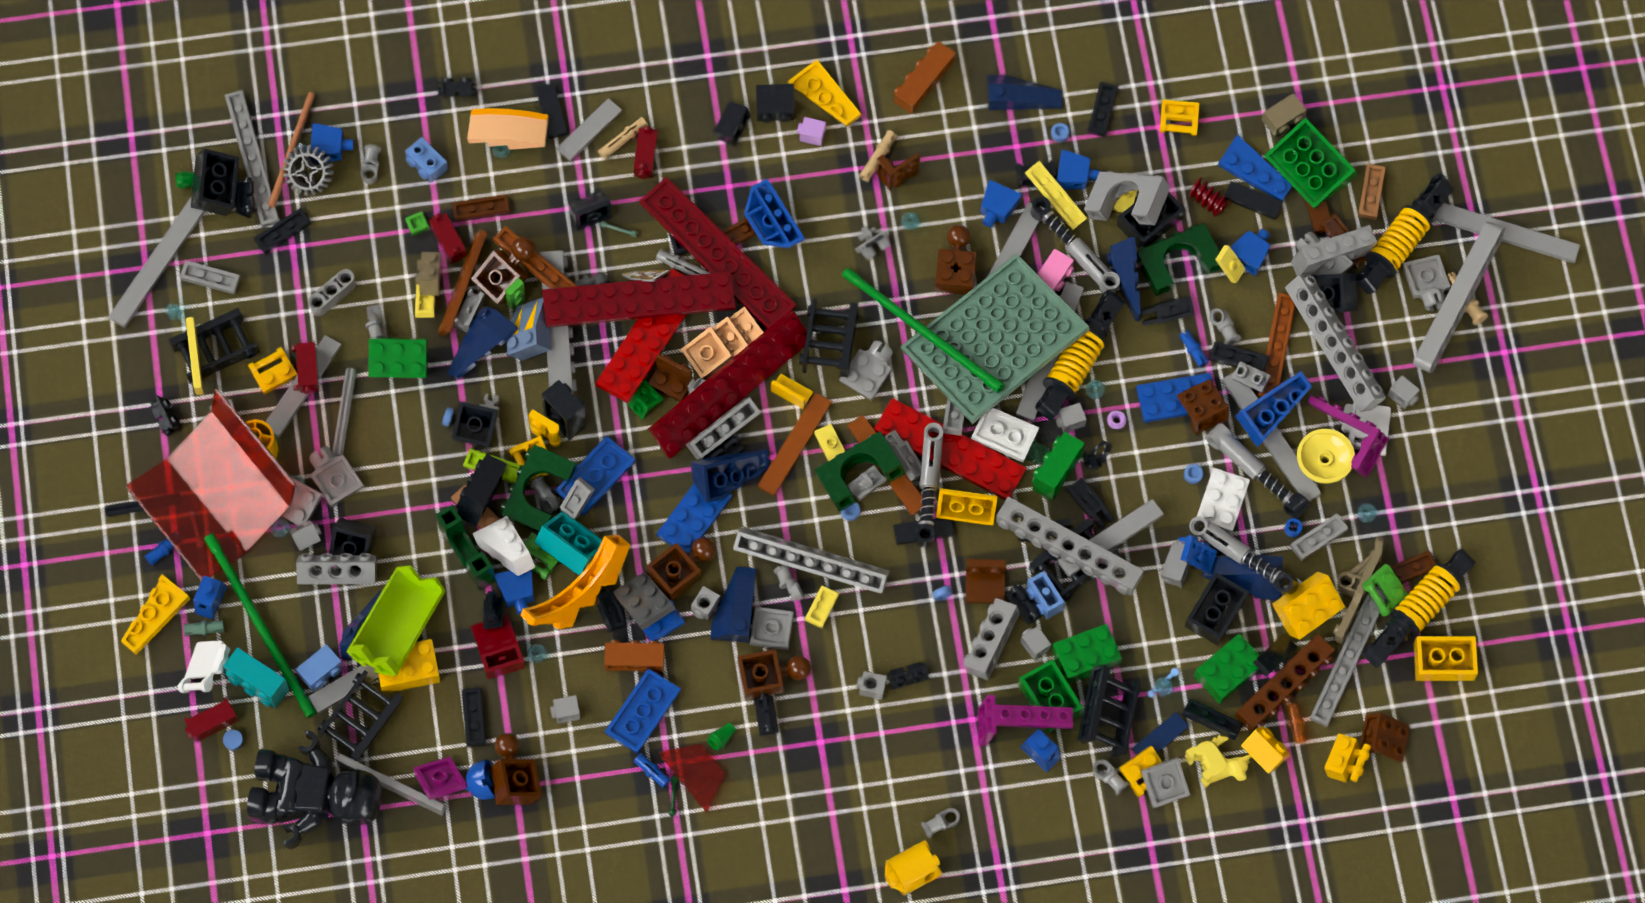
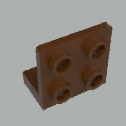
M919 153L915 154L897 167H894L893 162L889 158L886 159L884 155H881L877 158L876 175L888 190L898 188L904 180L913 178L918 174L920 155Z
M658 354L656 357L657 369L651 377L649 384L654 390L680 402L688 393L687 386L692 380V371L687 365L683 363L678 364L671 357Z
M1210 379L1177 394L1178 400L1191 418V428L1195 435L1229 419V407Z
M967 559L966 603L993 604L996 598L1004 601L1006 560Z
M1381 712L1366 715L1359 750L1362 749L1363 744H1368L1371 746L1369 753L1377 752L1397 762H1403L1410 726Z

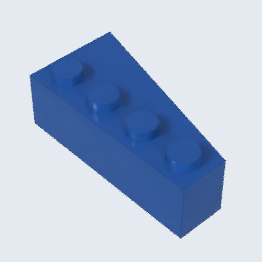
M1300 371L1242 409L1235 417L1256 447H1258L1312 386L1302 371Z

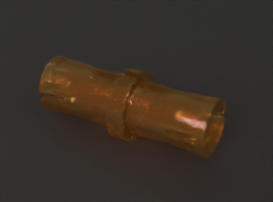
M1288 704L1286 706L1290 721L1288 725L1292 730L1294 744L1305 743L1307 740L1303 727L1304 720L1301 719L1299 704Z

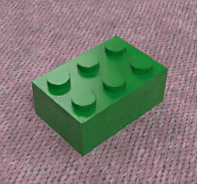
M369 338L368 377L426 378L428 376V338Z
M1064 432L1062 436H1058L1053 443L1052 452L1048 451L1044 456L1042 467L1038 466L1033 473L1032 490L1052 502L1082 457L1085 443L1067 432Z
M1107 624L1055 642L1051 649L1058 668L1068 684L1090 677L1093 667L1106 665L1111 669L1119 666L1122 660Z
M1239 633L1195 670L1194 677L1220 705L1260 672L1253 663L1260 655Z
M1053 659L1019 677L1018 685L1031 706L1073 708V719L1082 715L1083 707ZM1045 728V729H1046L1047 733H1050V732H1052L1053 730H1055V729H1057V728Z

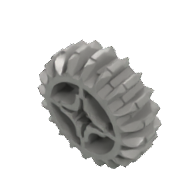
M304 145L300 146V150L297 147L294 148V153L290 152L288 154L289 158L284 160L288 165L283 166V170L288 172L284 173L283 176L290 178L286 183L290 184L292 182L294 184L291 186L292 190L298 187L297 193L299 194L304 190L305 195H308L309 191H311L312 195H315L316 189L321 193L323 191L322 186L327 188L329 186L327 182L332 181L329 175L334 173L333 170L328 169L333 166V163H327L330 156L324 158L323 155L326 152L323 150L321 153H318V146L315 147L314 151L312 150V145H308L307 150ZM302 156V167L294 170L295 161ZM308 156L315 158L320 164H314ZM307 166L314 169L309 174L303 171ZM322 170L321 180L318 183H314L315 173ZM297 176L304 177L309 184L301 182Z

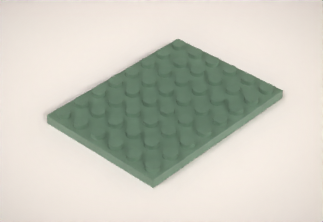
M1016 254L926 326L987 373L992 374L1004 383V388L1001 392H995L976 375L920 333L915 334L900 347L912 362L973 424L1090 329Z

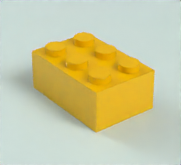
M1316 572L1299 584L1295 593L1285 594L1272 603L1289 636L1299 640L1345 608L1329 576L1320 572Z
M1417 636L1414 641L1416 681H1474L1478 675L1476 636Z
M432 639L415 643L397 676L378 673L382 692L386 694L440 683Z

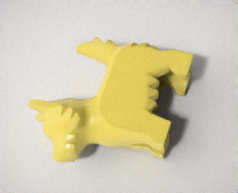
M1218 735L1217 738L1214 737L1211 741L1201 742L1197 747H1191L1186 750L1185 760L1190 766L1194 761H1200L1201 768L1204 770L1202 773L1203 778L1200 781L1206 788L1209 784L1229 776H1234L1238 781L1246 780V771L1250 763L1248 760L1251 758V755L1231 759L1225 758L1218 747L1226 742L1228 737Z

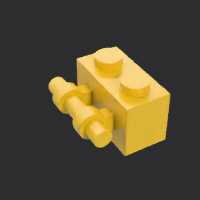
M1264 726L1254 730L1241 745L1268 774L1276 770L1284 760L1286 761L1291 756L1287 751V747L1282 742H1278L1273 733Z
M1338 733L1324 768L1327 776L1347 782L1349 774H1351L1350 780L1357 782L1359 776L1363 774L1365 761L1369 759L1371 746L1363 744L1362 749L1359 750L1360 746L1356 738Z

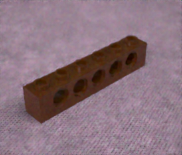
M1317 634L1236 712L1235 718L1242 722L1243 726L1251 733L1255 729L1266 724L1265 720L1269 716L1273 718L1280 709L1278 707L1280 705L1289 703L1293 698L1292 694L1296 690L1300 692L1307 685L1306 681L1310 677L1313 679L1319 674V668L1323 664L1327 666L1334 659L1332 655L1335 649ZM1315 656L1318 661L1312 662L1308 657ZM1295 669H1302L1304 675H1298ZM1286 681L1290 683L1291 687L1285 688L1281 683ZM1273 694L1278 700L1271 701L1268 695ZM1254 708H1262L1264 713L1258 714Z

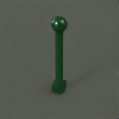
M676 776L671 777L670 780L672 796L669 815L672 817L676 815L675 795L676 784L678 783Z

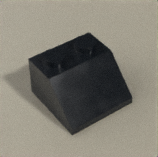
M793 84L756 85L757 121L768 123L778 120L781 122L794 120Z
M604 191L600 193L594 192L586 198H578L568 204L569 213L577 231L612 218L611 202Z
M1356 273L1312 275L1335 312L1358 311Z
M460 401L451 439L491 449L498 410Z
M339 517L333 526L329 553L332 555H341L343 553H350L352 555L371 554L377 527ZM352 566L354 568L361 569L359 566Z

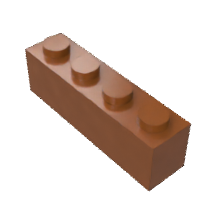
M939 41L934 46L931 45L928 48L924 59H919L915 66L916 69L907 74L903 85H899L893 93L894 103L910 114L914 113L955 62L956 52Z

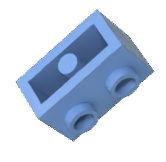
M423 137L405 150L406 162L412 168L415 167L418 170V174L422 179H427L430 183L434 182L448 170L447 162Z
M1045 571L1028 579L1026 593L1031 600H1035L1036 608L1039 610L1040 615L1044 614L1045 618L1049 619L1064 610L1065 602Z
M326 644L296 668V671L306 685L314 691L315 689L322 688L326 684V680L331 676H337L341 672L343 665L341 660Z

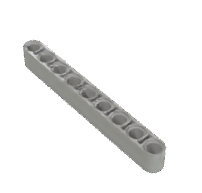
M1486 221L1414 358L1413 366L1432 373L1436 368L1504 237V227Z

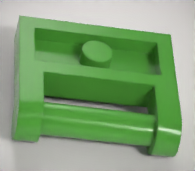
M532 532L524 545L532 557L547 565V567L544 569L534 563L535 568L531 570L539 574L540 578L546 581L559 561L534 543L538 535Z
M1384 564L1362 585L1379 607V612L1382 616L1390 614V611L1408 595L1391 567L1387 564ZM1375 584H1377V586L1387 599L1386 603L1383 601V599L1375 589Z

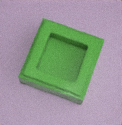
M422 211L405 218L412 236L430 230Z

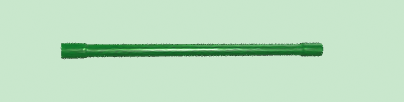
M848 267L843 271V278L860 288L976 375L995 392L999 393L1002 391L1004 383L992 374L987 373L863 280L852 269Z
M214 533L207 535L204 538L205 542L215 555L297 698L306 718L313 717L317 714V711L304 693L226 557Z

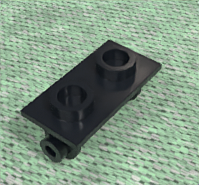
M442 78V82H438V84H442V88H438V95H442V97H455V90H459V97H472V95H476V88H472V84H476V82H472V78H461V82H453V78Z
M246 177L244 181L237 179L236 213L246 218H250V215L255 211L254 196H249L254 193V181L250 177Z
M156 396L157 400L151 402L150 408L156 419L163 417L158 422L162 433L170 436L173 434V430L181 432L180 421L171 409V402L167 398Z
M731 435L705 455L703 459L736 454L741 452L744 447L737 435Z
M1021 584L1019 586L1014 585L1010 589L1011 591L1005 595L1011 604L1017 605L1020 615L1027 625L1043 616L1039 614L1036 603L1033 599L1029 598Z
M492 590L488 591L484 600V630L503 627V597L498 598L497 594Z
M918 662L908 665V671L906 672L903 667L890 670L887 673V677L890 681L891 690L928 680V670L925 663Z
M767 693L760 694L759 698H754L760 736L779 733L773 695L768 696Z

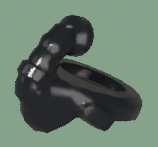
M1100 442L1092 450L1091 454L1084 451L1083 461L1086 468L1098 469L1102 467L1101 464L1106 462L1105 459L1112 448L1110 442ZM1105 445L1104 451L1096 456L1097 450Z

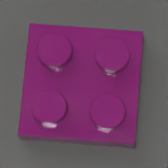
M451 756L414 767V774L429 800L466 789V782Z

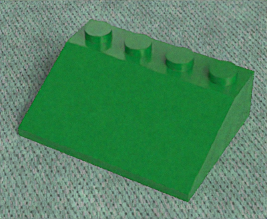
M1306 117L1264 155L1314 209L1343 189L1358 175L1356 170Z

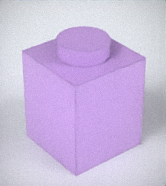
M804 117L803 123H799L797 134H800V141L821 146L826 131V122Z

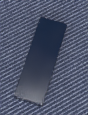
M1175 712L1136 744L1132 751L1137 755L1147 747L1152 746L1158 754L1187 730L1189 726Z

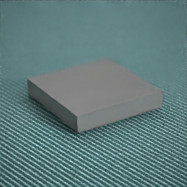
M755 606L750 645L788 650L794 612Z
M1178 757L1141 770L1153 808L1190 795Z

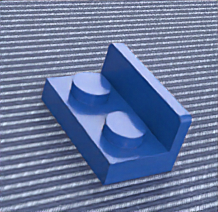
M1195 536L1179 537L1178 541L1185 544L1180 560L1205 573H1211L1217 551L1210 548V544L1199 542Z
M675 608L674 611L644 629L643 632L649 641H658L684 625L685 621Z

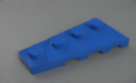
M1238 134L1218 163V166L1279 201L1283 202L1292 188V185Z

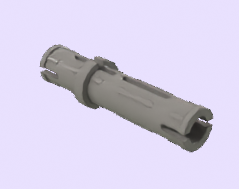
M662 249L659 250L656 256V260L669 265L671 269H677L688 275L710 273L680 259L679 255L674 256Z

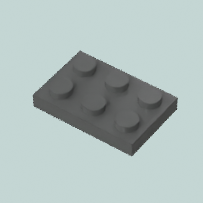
M645 572L613 591L616 600L642 630L675 610L670 600Z

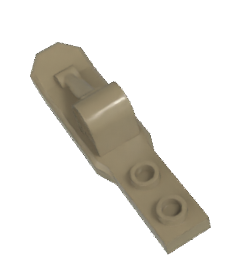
M1379 535L1376 537L1375 550H1372L1370 555L1351 571L1343 572L1338 576L1337 587L1339 592L1353 598L1349 607H1345L1341 617L1343 620L1341 624L1337 623L1333 632L1335 634V642L1343 644L1368 593L1362 587L1363 583L1381 565L1383 537ZM1349 581L1351 584L1349 586L1342 585V582Z

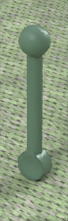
M606 221L600 222L602 228H611L629 234L632 237H637L638 233L636 231H629L610 225Z

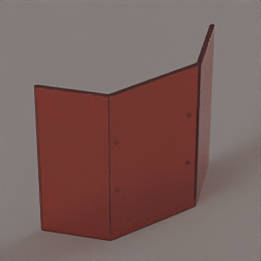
M216 388L214 390L211 412L166 460L128 483L125 487L202 581L203 576L212 577L222 570L204 538L214 533L230 564L244 556L292 506L296 483L220 390Z

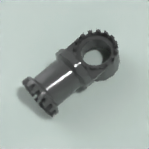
M601 272L599 275L596 274V276L594 275L590 279L587 275H584L582 279L574 282L577 286L610 283L605 272Z
M540 475L529 484V487L538 493L541 506L546 513L551 514L560 508V502L557 501L558 498L556 499V496L553 494L554 489L547 485L543 476Z

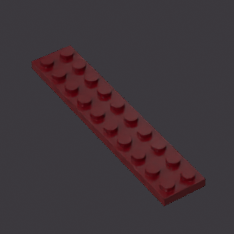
M667 177L639 200V204L708 272L720 273L731 271L734 298L743 307H746L750 314L765 329L771 327L786 313L796 308L797 305Z
M731 271L658 278L654 282L637 280L542 290L546 328L734 310L736 307Z
M790 310L648 428L667 458L671 459L686 446V443L719 419L805 347L807 331L794 311Z

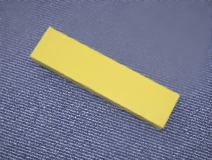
M1040 161L1025 172L1026 176L1041 194L1050 201L1051 206L1072 231L1087 219Z
M193 317L186 318L193 386L195 393L202 395L204 391L196 324Z

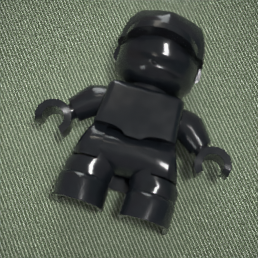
M309 730L305 731L307 739L313 740L312 744L309 747L301 745L298 749L302 754L309 756L312 764L303 763L284 754H277L273 750L260 749L255 762V777L258 781H274L277 783L275 792H269L265 788L252 787L247 801V814L253 823L272 825L277 822L284 823L299 819L296 822V826L291 824L282 826L286 833H294L292 839L285 840L282 844L287 849L298 847L302 840L301 834L305 835L318 828L322 819L328 818L329 811H331L335 819L345 824L350 823L352 826L372 823L379 813L382 801L381 783L372 773L357 769V771L352 772L343 771L335 777L332 773L331 759L320 748L317 736Z

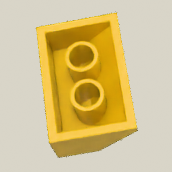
M940 488L936 518L993 526L998 496Z

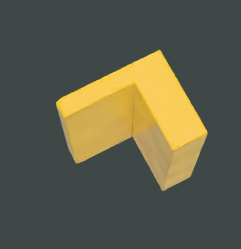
M780 374L777 380H773L771 383V392L803 410L813 396V391L783 374Z

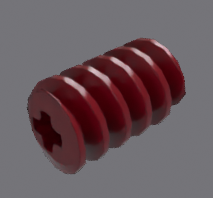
M1200 177L1191 188L1189 197L1191 199L1196 197V203L1202 202L1201 207H1207V211L1209 213L1213 211V216L1217 217L1225 211L1231 199L1225 202L1226 195L1219 197V190L1213 193L1214 186L1208 189L1209 182L1201 184L1203 178Z

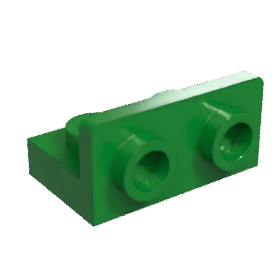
M644 379L629 404H626L635 414L644 419L648 412L661 405L664 399Z

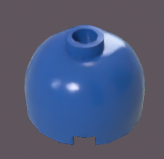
M489 759L474 763L466 774V790L481 800L495 798L489 770L493 763Z

